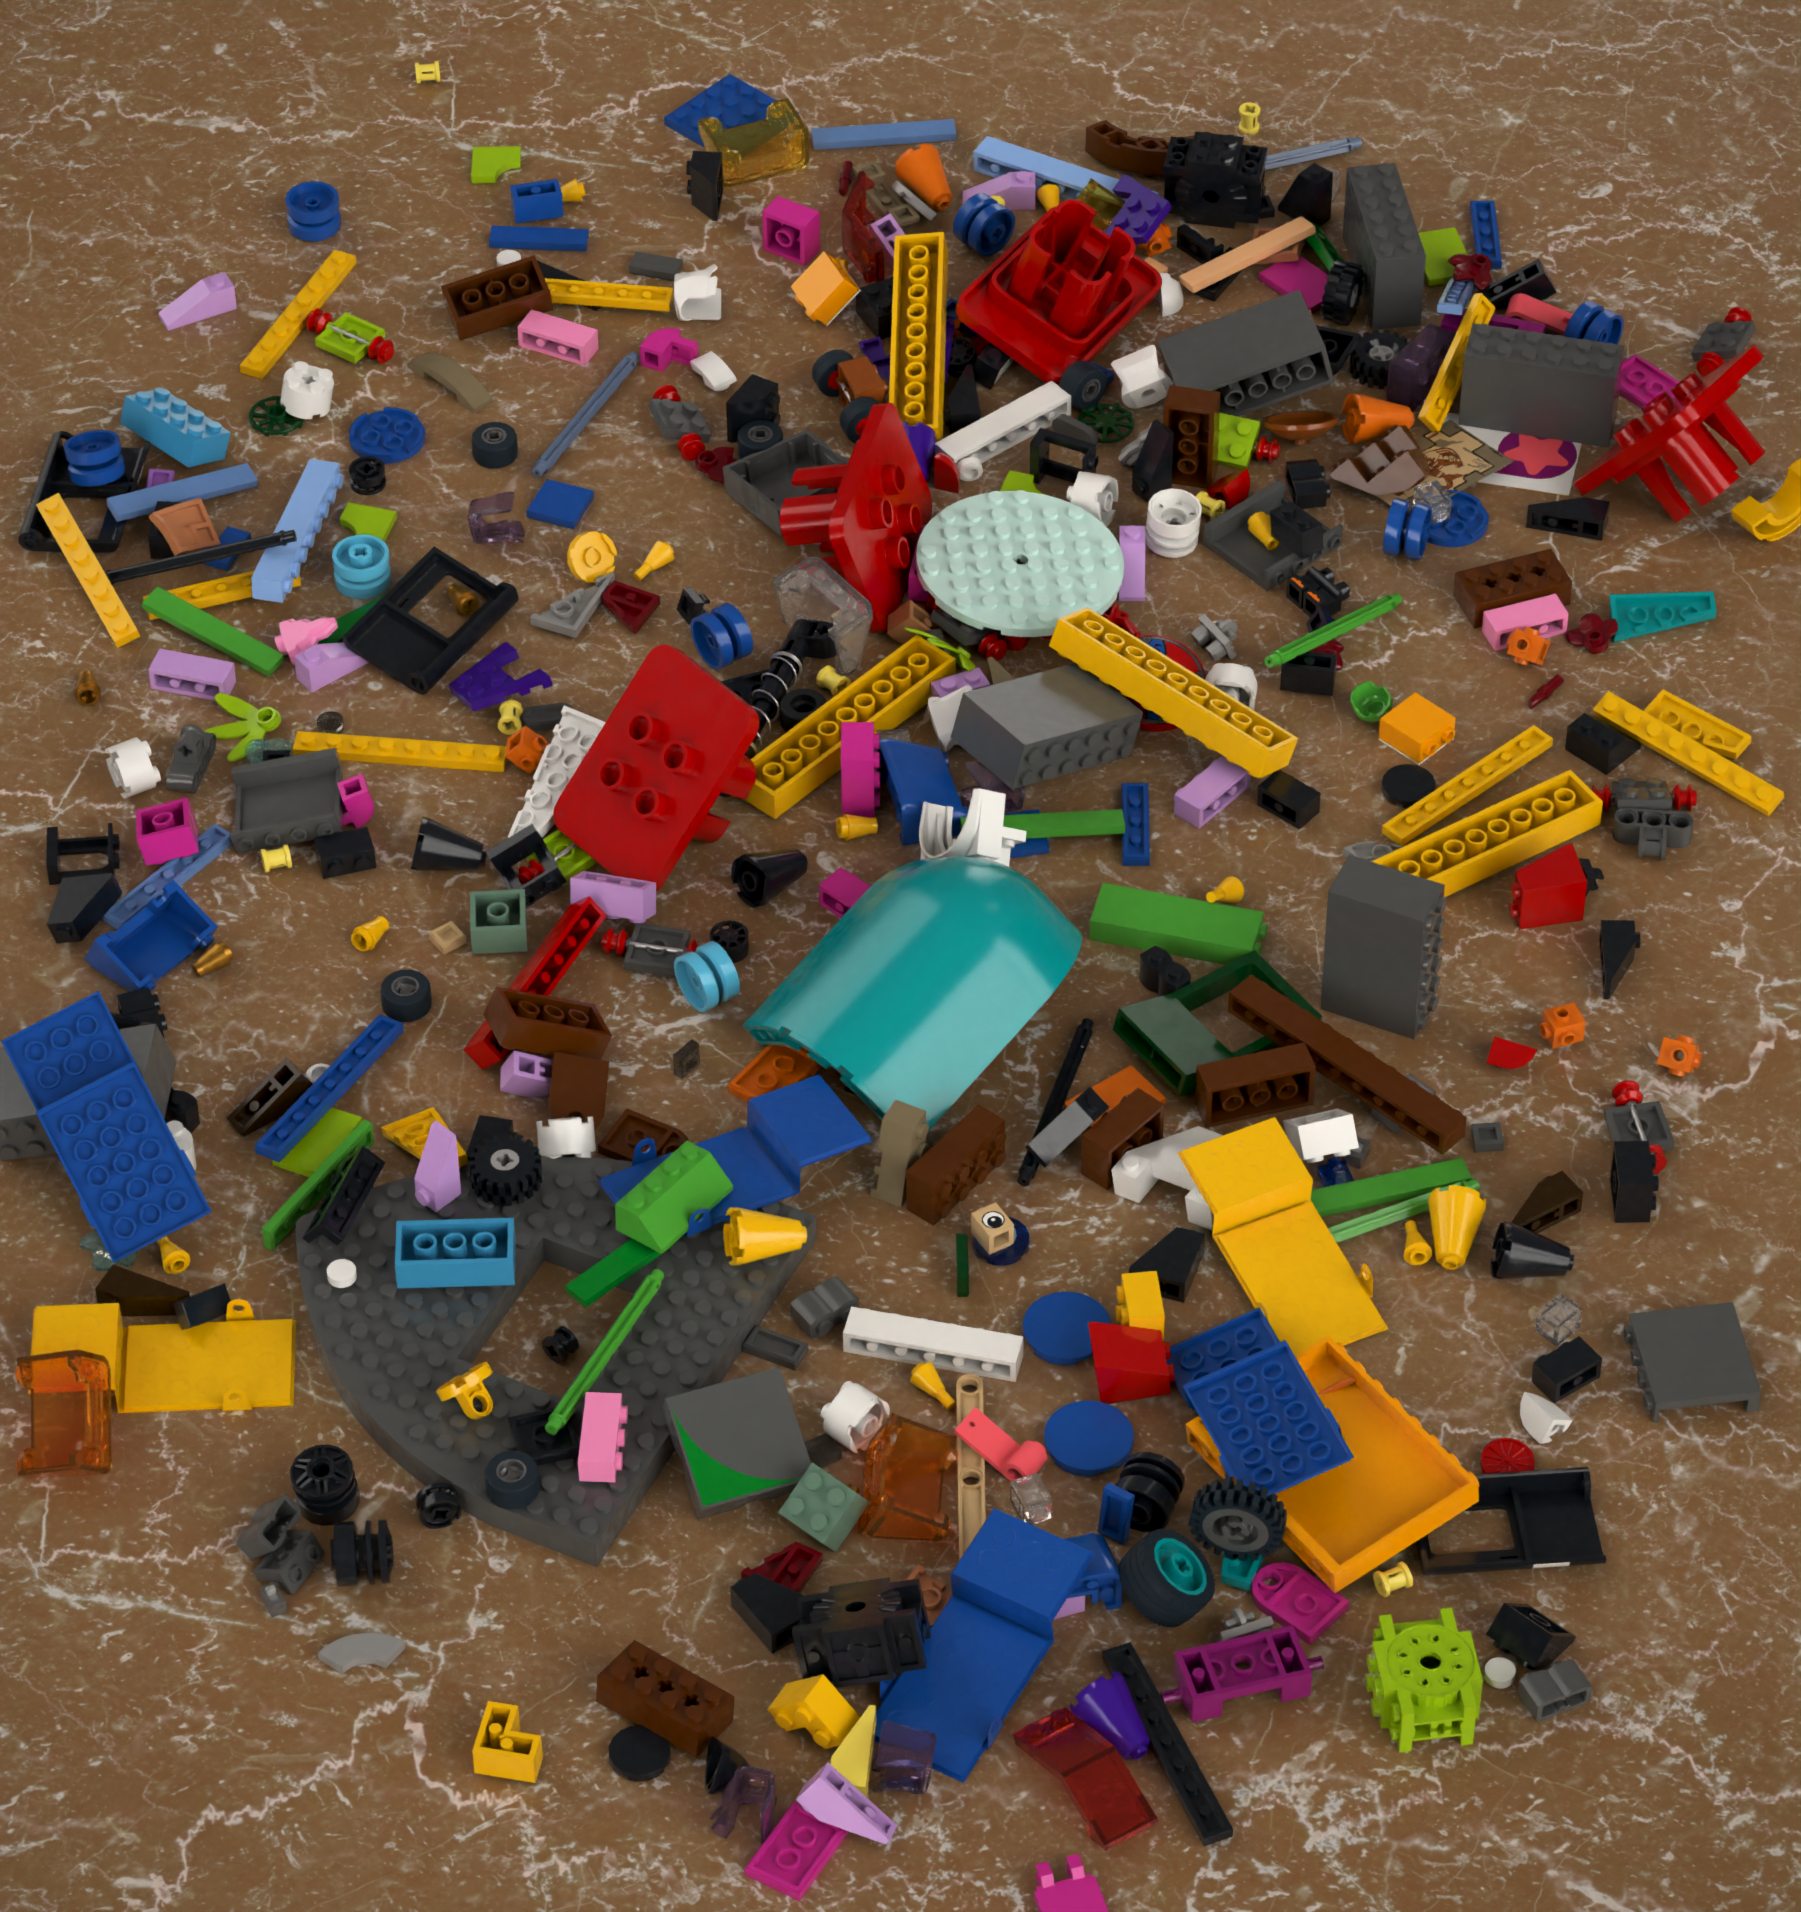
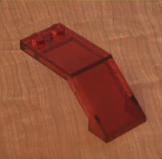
M860 171L842 210V247L844 253L863 275L865 282L873 284L885 279L884 249L865 227V225L875 222V218L866 208V190L874 188V183L864 171Z
M1066 1707L1052 1712L1049 1716L1035 1723L1028 1724L1024 1729L1013 1734L1015 1744L1061 1781L1087 1825L1089 1838L1105 1851L1158 1824L1157 1816L1114 1745L1084 1721L1073 1715Z

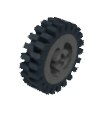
M1230 1478L1224 1479L1223 1485L1219 1480L1212 1481L1211 1486L1208 1483L1203 1485L1202 1490L1199 1489L1196 1497H1194L1189 1519L1191 1534H1196L1195 1540L1198 1543L1204 1541L1203 1547L1207 1550L1215 1547L1213 1553L1220 1556L1222 1551L1227 1552L1226 1558L1233 1559V1554H1237L1239 1561H1246L1247 1555L1250 1556L1251 1560H1258L1259 1554L1265 1558L1269 1556V1552L1274 1553L1277 1551V1547H1280L1282 1543L1287 1511L1284 1509L1283 1502L1277 1501L1278 1496L1275 1493L1267 1496L1268 1489L1262 1486L1259 1490H1256L1257 1483L1251 1481L1249 1486H1244L1243 1479H1237L1236 1485L1232 1484Z

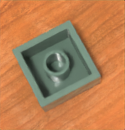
M525 889L470 892L472 954L528 951Z
M812 1462L778 1513L825 1546L837 1552L870 1501Z

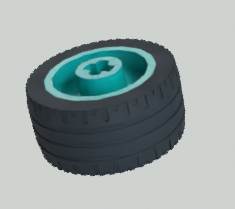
M1167 1529L1152 1531L1131 1547L1119 1564L1120 1582L1130 1602L1150 1621L1164 1627H1177L1190 1620L1208 1604L1215 1592L1214 1575L1205 1556L1189 1539L1180 1535V1533H1176V1531Z

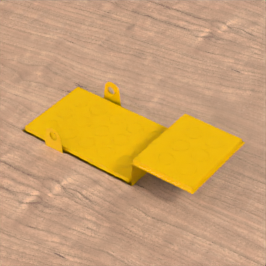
M1276 1117L1177 1153L1214 1214L1212 1236L1254 1308L1261 1309L1279 1342L1286 1340L1295 1356L1328 1335L1336 1343L1345 1346L1388 1329L1370 1299L1373 1297V1278L1370 1269L1363 1263L1360 1274L1356 1276L1312 1203L1313 1178Z
M235 1299L227 1304L226 1322H205L185 1330H181L179 1323L123 1327L119 1303L36 1306L33 1315L28 1394L115 1390L118 1413L204 1409L235 1411L252 1410V1407L294 1406L296 1320H255L250 1304L242 1299ZM240 1305L243 1306L244 1309L241 1311L234 1310L233 1307Z

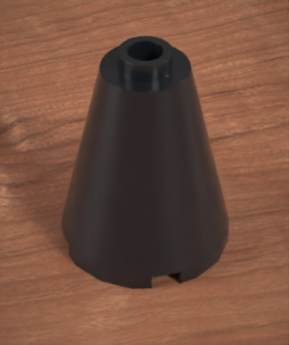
M422 817L411 869L416 871L478 870L479 865H485L486 852L488 850L483 849V843L435 820Z
M798 849L743 854L733 861L731 879L733 884H738L740 892H737L740 899L746 905L755 908L767 904L803 876L807 871L808 861L806 856Z
M1503 1221L1504 1223L1499 1224L1492 1249H1496L1495 1259L1491 1258L1490 1263L1492 1277L1509 1279L1564 1276L1567 1270H1572L1574 1254L1570 1253L1568 1246L1512 1222Z

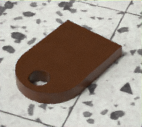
M554 1051L551 1058L547 1100L549 1119L575 1116L582 1118V1122H587V1116H593L595 1131L604 1117L609 1061Z
M626 1108L598 1144V1153L614 1160L633 1162L635 1147L645 1138L654 1140L657 1158L676 1151L689 1139L677 1128ZM644 1145L641 1148V1152L648 1150L650 1145Z

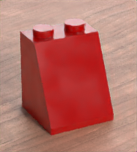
M1573 843L1566 844L1516 871L1515 883L1511 884L1513 903H1509V913L1511 919L1516 920L1519 930L1583 920L1587 880Z
M1088 1322L1100 1402L1113 1404L1171 1394L1170 1382L1175 1381L1173 1364L1167 1365L1166 1362L1167 1359H1171L1169 1342H1163L1161 1330Z

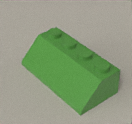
M687 1140L615 1204L616 1230L663 1254L689 1230V1220L692 1214L702 1208L710 1211L733 1190V1184L709 1151ZM703 1213L696 1215L695 1220L701 1219Z

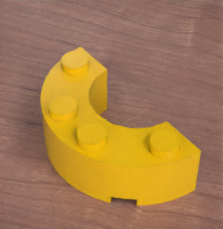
M1801 458L1795 460L1788 467L1787 477L1783 485L1770 499L1759 503L1749 496L1742 502H1738L1731 509L1733 519L1761 541L1762 539H1766L1769 542L1779 540L1801 525Z

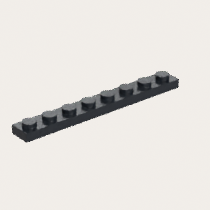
M1129 1642L1102 1651V1660L1110 1674L1112 1672H1120L1124 1677L1150 1739L1149 1746L1203 1846L1233 1837V1828L1132 1643Z

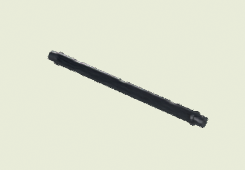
M281 530L278 533L120 569L106 570L105 574L111 585L121 581L280 545L286 546L287 543L297 541L294 530L286 532Z
M1084 1018L1076 1029L1032 1140L1061 1112L1093 1034L1094 1022L1089 1018ZM1028 1150L1019 1169V1177L1017 1179L1021 1186H1028L1040 1164Z

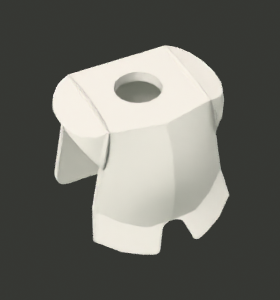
M716 264L703 270L675 274L674 304L679 321L719 320L721 318V289L717 288L718 278L716 276L710 277L718 268Z
M1155 345L1145 347L1111 363V366L1120 378L1122 401L1129 408L1138 409L1155 404L1167 396L1170 385H1173L1171 378L1164 371V362L1158 365Z
M969 685L942 698H928V714L933 724L938 745L944 752L949 751L954 745H959L951 738L962 694L972 691V687Z

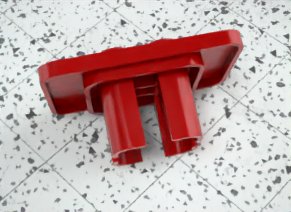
M1074 199L1065 200L1057 207L1049 209L962 292L955 308L956 315L962 323L1044 382L1053 381L1058 386L1063 373L1071 364L1081 360L1090 363L1156 298L1162 286V278L1159 272L1134 254L1136 249L1135 242L1128 233L1116 226L1111 236L1107 235L1092 224L1097 211L1086 203Z
M1753 344L1702 379L1695 371L1686 376L1670 390L1674 394V398H1671L1667 391L1659 394L1642 409L1644 412L1642 415L1643 420L1640 421L1638 417H1635L1613 435L1617 443L1572 483V486L1580 496H1584L1609 478L1615 484H1618L1633 473H1636L1676 523L1691 513L1689 511L1690 507L1677 492L1660 458L1662 456L1701 506L1713 500L1739 478V475L1735 472L1738 467L1702 422L1704 421L1734 446L1750 466L1766 452L1726 402L1741 387L1738 381L1765 356Z
M892 403L874 404L872 406L860 440L855 443L848 463L798 468L794 472L791 480L793 487L807 485L809 490L834 488L838 489L837 493L784 498L780 509V528L787 546L821 543L819 547L821 552H835L834 555L821 559L797 562L796 568L801 579L805 583L846 579L865 625L871 633L888 631V615L899 608L909 581V572L918 534L921 532L922 525H927L932 516V497L897 409Z
M669 645L656 646L646 656L556 802L553 812L555 825L614 876L656 882V891H658L665 883L691 839L703 843H713L719 840L725 833L731 822L726 818L709 813L720 793L723 792L746 799L753 788L756 780V769L754 763L744 754L759 730V716L756 710L682 650Z

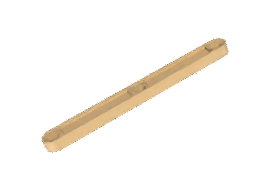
M964 1374L957 1380V1427L974 1407L984 1414L983 1382L975 1374ZM965 1385H974L978 1388L970 1393L962 1390ZM957 1436L960 1561L986 1521L985 1459ZM975 1477L979 1482L975 1485H968L964 1483V1479Z

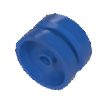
M309 181L300 183L287 192L285 203L288 213V228L290 233L296 238L304 241H320L334 236L340 230L339 195L333 186L324 182Z
M985 193L975 194L957 212L953 223V233L956 239L970 246L978 254L984 257L992 256L999 252L1011 238L1015 228V216L1011 210L999 204Z
M1588 300L1582 303L1570 318L1564 337L1618 345L1624 328V320L1621 315L1611 310H1604L1603 306Z
M109 430L87 431L69 438L64 443L66 460L69 462L70 480L76 485H104L121 478L125 473L124 458L120 454V438L116 432Z
M1394 498L1384 532V554L1398 556L1404 548L1406 558L1422 559L1430 533L1432 505L1417 503L1411 512V505L1408 500Z
M727 602L713 608L711 613L705 612L692 619L690 628L694 645L710 668L715 670L721 669L731 664L733 660L742 659L752 653L753 639L746 620L734 605Z

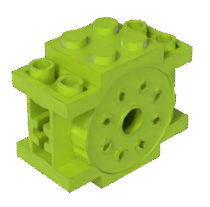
M1452 1607L1440 1609L1439 1619L1393 1624L1391 1614L1379 1615L1378 1628L1373 1629L1374 1641H1372L1371 1654L1367 1655L1369 1673L1365 1674L1367 1692L1373 1693L1374 1698H1371L1373 1717L1379 1718L1381 1729L1389 1728L1391 1740L1397 1741L1399 1753L1412 1751V1741L1458 1736L1461 1746L1473 1744L1475 1720L1479 1718L1483 1678L1471 1631L1458 1632Z

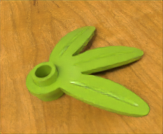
M905 628L906 631L927 637V641L934 646L948 649L951 652L949 655L956 658V666L960 669H966L971 672L975 668V664L969 659L971 655L963 648L958 646L955 649L933 635Z
M218 693L214 696L218 705L232 716L245 721L215 726L207 729L205 732L214 733L216 739H235L246 736L228 754L227 760L233 762L252 753L262 742L266 732L276 729L280 725L282 718L280 713L272 707H263L258 710L237 697Z

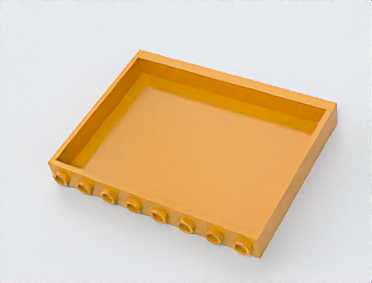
M1328 1335L1295 1357L1326 1409L1329 1408L1341 1428L1342 1437L1354 1458H1351L1349 1462L1283 1490L1276 1495L1278 1496L1277 1501H1282L1284 1509L1287 1511V1520L1282 1540L1334 1593H1337L1479 1502L1480 1485L1476 1476L1472 1472H1467L1460 1465L1454 1454L1448 1453L1441 1447L1439 1440L1433 1434L1429 1435L1422 1428L1419 1420L1415 1416H1410L1403 1409L1402 1404L1397 1398H1392L1377 1379L1373 1380L1366 1373L1365 1368L1359 1361L1355 1362L1348 1355L1342 1344L1336 1343ZM1351 1377H1354L1356 1380L1340 1390L1319 1394L1320 1391ZM1197 1416L1186 1423L1187 1443L1224 1480L1226 1476L1219 1459L1221 1454L1200 1416ZM1231 1476L1233 1483L1236 1485V1480Z

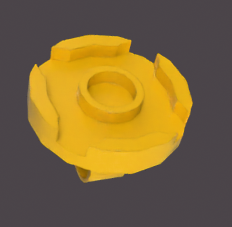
M586 531L577 535L570 543L567 552V563L571 573L577 579L586 583H595V579L614 571V556H617V551L613 541L606 534Z
M487 1361L470 1368L468 1372L461 1376L457 1375L440 1386L436 1392L442 1402L456 1397L467 1417L477 1420L489 1415L493 1408L491 1396L482 1382L493 1371ZM474 1397L478 1398L481 1401L483 1407L482 1412H478L474 1409Z

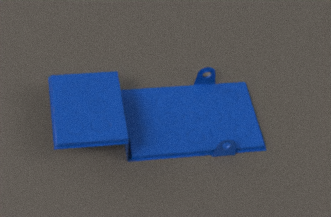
M99 991L1 1041L37 1110L36 1114L81 1199L79 1204L91 1227L96 1228L113 1263L212 1212L194 1178L196 1172L183 1149H179Z
M819 1074L749 1099V1102H747L746 1128L741 1127L695 1144L712 1154L733 1184V1190L710 1211L706 1208L695 1211L689 1220V1230L683 1236L688 1237L712 1228V1225L730 1219L731 1216H725L730 1207L756 1210L799 1194L802 1167L873 1142V1139ZM645 1138L635 1147L632 1167L602 1177L597 1182L614 1204H616L672 1153L657 1158L654 1140ZM644 1145H650L648 1150L641 1152V1148ZM703 1213L701 1219L695 1220L696 1215Z
M1260 1308L1170 1347L1171 1359H1167L1166 1362L1167 1365L1173 1364L1174 1382L1189 1409L1192 1408L1193 1411L1196 1410L1221 1454L1219 1459L1226 1479L1230 1478L1232 1484L1234 1483L1231 1476L1236 1481L1237 1479H1243L1244 1486H1249L1251 1481L1257 1483L1256 1490H1259L1262 1486L1268 1489V1496L1272 1493L1277 1494L1349 1462L1351 1458H1354L1342 1437L1341 1428L1330 1409L1324 1407L1286 1340L1279 1342Z
M994 1508L950 1574L952 1596L930 1628L931 1638L925 1639L924 1650L927 1668L902 1672L895 1679L880 1682V1700L883 1702L876 1711L877 1722L874 1741L964 1783L984 1750H988L1003 1727V1720L1053 1644L1052 1621L1095 1553Z

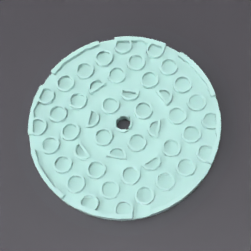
M1024 490L992 491L957 501L940 511L929 521L918 540L916 571L923 589L929 591L935 598V604L955 619L980 630H983L984 627L1001 630V635L1041 637L1053 635L1058 619L1086 607L1100 615L1106 612L1116 600L1117 593L1122 586L1124 558L1121 548L1111 531L1082 507L1059 498L1026 492ZM1020 559V562L1025 564H1017V560Z

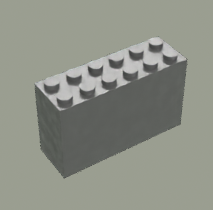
M1383 163L1379 165L1348 167L1346 174L1343 240L1350 262L1364 267V284L1361 289V297L1372 330L1421 325L1426 255L1396 164Z
M1300 290L1157 340L1167 375L1171 378L1173 385L1221 392L1220 413L1241 416L1335 382L1325 344Z
M1473 323L1464 353L1459 425L1609 448L1617 416L1624 346Z
M1077 663L964 692L951 738L1013 790L1130 757L1137 732L1140 728L1143 712L1110 684L1101 682L1099 677L1089 671L1082 670Z
M1349 855L1328 891L1321 996L1322 1010L1411 1039H1415L1419 1030L1425 1029L1428 1022V1014L1430 1011H1435L1439 996L1435 994L1440 984V976H1437V972L1442 963V957L1439 956V952L1444 941L1440 934L1445 924V917H1442L1447 903V898L1444 897L1445 885Z
M156 1023L119 1029L136 1062L138 1070L165 1119L176 1067V1060ZM0 1048L1 1160L6 1161L56 1153L36 1114L37 1110L5 1048Z

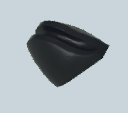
M712 1736L708 1743L705 1790L708 1794L713 1795L716 1793H737L742 1791L746 1781L751 1776L752 1771L749 1763L735 1749Z

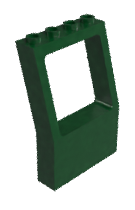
M1254 950L1170 994L1120 1007L1112 1030L1181 1097L1195 1093L1197 1065L1280 1048L1279 1045L1264 1036L1237 1051L1231 1052L1190 1013V1011L1231 991L1250 975H1253L1260 981H1264L1269 987L1281 995L1287 996L1292 1002L1308 1010L1319 1020L1322 1019V1015Z

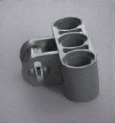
M187 724L181 729L180 740L174 744V759L167 774L166 785L169 790L194 794L214 754L216 735L203 732L196 725Z
M1621 808L1614 815L1612 836L1619 843L1638 845L1637 858L1653 856L1660 857V860H1665L1666 847L1684 848L1691 843L1694 821L1692 816L1685 812Z

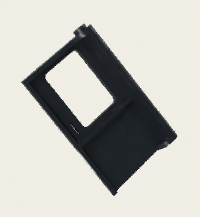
M65 431L54 433L19 534V544L29 551L62 552L56 540L50 539L52 533L36 504L57 493L60 494L62 499L67 497L109 498L136 491L148 455L150 442H145L144 447L141 448L121 447L120 454L123 456L125 463V473L121 478L99 486H79L70 480L69 462L66 460L62 438L68 440L73 435ZM108 508L98 539H86L91 550L94 553L116 551L127 520L117 522Z
M434 546L343 636V641L352 652L416 693L424 695L518 602L519 596L513 585L501 582L496 586ZM445 576H452L487 599L449 638L409 614Z
M1587 1466L1474 1474L1480 1485L1479 1502L1465 1511L1504 1509L1508 1514L1514 1543L1513 1549L1434 1554L1430 1549L1428 1534L1416 1541L1423 1576L1606 1563V1556L1602 1552L1590 1499L1591 1478Z

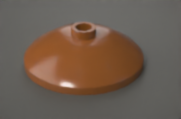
M1325 411L1283 412L1263 418V426L1269 432L1283 439L1294 440V444L1298 445L1308 444L1309 439L1323 436L1339 422L1337 414Z

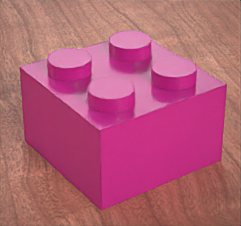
M777 196L762 211L764 251L803 266L820 251L819 211Z
M188 797L136 810L137 842L146 866L163 864L167 860L179 857L186 858L199 852L197 821Z

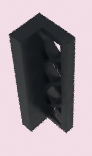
M364 1145L347 1158L306 1230L303 1239L310 1243L322 1234L335 1245L340 1244L349 1231L385 1162Z

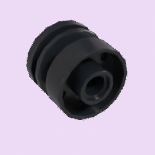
M328 1444L315 1445L304 1450L295 1458L290 1468V1479L297 1505L301 1508L302 1516L309 1522L321 1526L334 1525V1522L347 1520L356 1511L360 1502V1491L355 1478L353 1463L348 1453L339 1447Z
M1152 1452L1132 1454L1126 1460L1124 1468L1120 1473L1116 1486L1135 1495L1130 1528L1141 1532H1152L1157 1529H1164L1169 1523L1175 1504L1179 1500L1180 1493L1185 1486V1477L1181 1469L1173 1461L1162 1455Z
M387 1519L378 1520V1533L373 1534L371 1520H366L364 1534L358 1535L355 1521L334 1522V1539L330 1540L331 1565L332 1570H336L337 1585H358L360 1571H366L369 1583L375 1584V1570H380L382 1584L390 1583V1575L394 1566L393 1540L387 1526Z

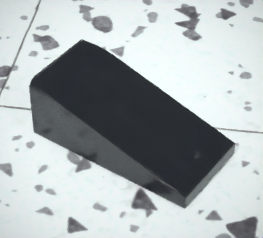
M224 1283L172 1303L181 1330H185L227 1314V1304L231 1300Z

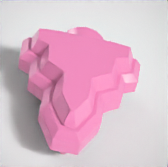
M321 617L313 621L306 618L295 621L291 618L279 623L281 635L276 636L274 639L279 652L284 654V656L288 655L291 663L294 665V655L329 637L338 628V624L334 617Z

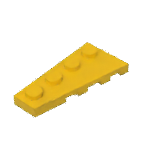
M1664 689L1644 710V712L1721 756L1736 760L1751 743V735Z
M434 1107L381 1127L385 1138L418 1159H421L431 1124L434 1121H438L449 1130ZM457 1141L460 1169L461 1166L469 1164L466 1152Z

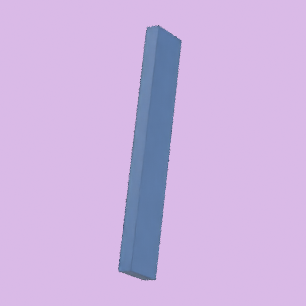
M954 119L814 128L811 129L813 150L954 141L956 140V128Z
M1453 278L1449 279L1438 302L1437 313L1462 315L1473 292V281H1454Z
M248 463L109 497L107 498V506L115 520L119 522L153 513L157 501L183 503L198 498L206 500L257 487L258 479Z
M213 824L198 836V853H194L186 858L179 857L167 861L115 903L102 917L103 922L118 929L147 907L151 899H156L159 895L162 896L164 892L162 888L171 880L182 886L233 844L229 835L230 832L217 824Z

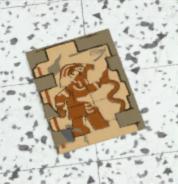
M1448 420L1443 423L1439 432H1432L1430 430L1415 438L1428 461L1431 475L1409 491L1377 495V497L1389 505H1392L1394 498L1408 500L1412 512L1413 507L1421 497L1427 494L1431 495V497L1422 502L1423 504L1430 501L1434 502L1440 496H1447L1449 498L1456 493H1447V490H1457L1460 492L1514 461L1453 421ZM1440 498L1436 503L1438 504L1447 498Z

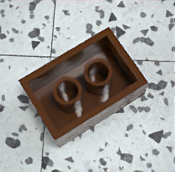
M1137 1088L1130 1095L1124 1096L1120 1103L1111 1111L1105 1112L1097 1123L1092 1127L1089 1126L1082 1134L1081 1174L1104 1189H1110L1114 1185L1111 1170L1127 1151L1163 1139L1164 1104L1140 1088Z

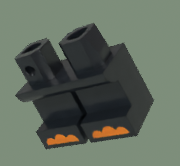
M1311 566L1307 570L1306 575L1299 577L1297 574L1287 577L1286 597L1297 607L1303 609V612L1309 617L1313 615L1319 605L1327 607L1332 616L1341 611V602L1350 597V586L1344 581L1334 585L1335 576L1328 567L1318 571L1315 567Z

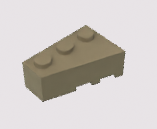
M895 1099L882 1118L877 1150L883 1152L881 1164H875L874 1173L879 1174L876 1185L871 1188L870 1196L899 1207L905 1202L906 1171L929 1150L926 1137L929 1124L926 1123L925 1110Z

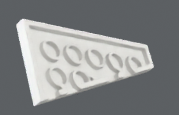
M565 705L563 706L561 721L554 727L552 742L545 748L533 776L534 784L531 790H527L525 805L521 811H518L508 838L531 824L534 825L542 838L555 824L553 812L556 802L606 722Z

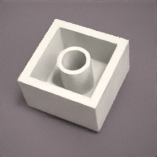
M1338 1108L1283 1120L1286 1136L1300 1159L1306 1160L1307 1163L1324 1160L1323 1156L1328 1154H1334V1157L1351 1154L1350 1149L1359 1148L1353 1114Z

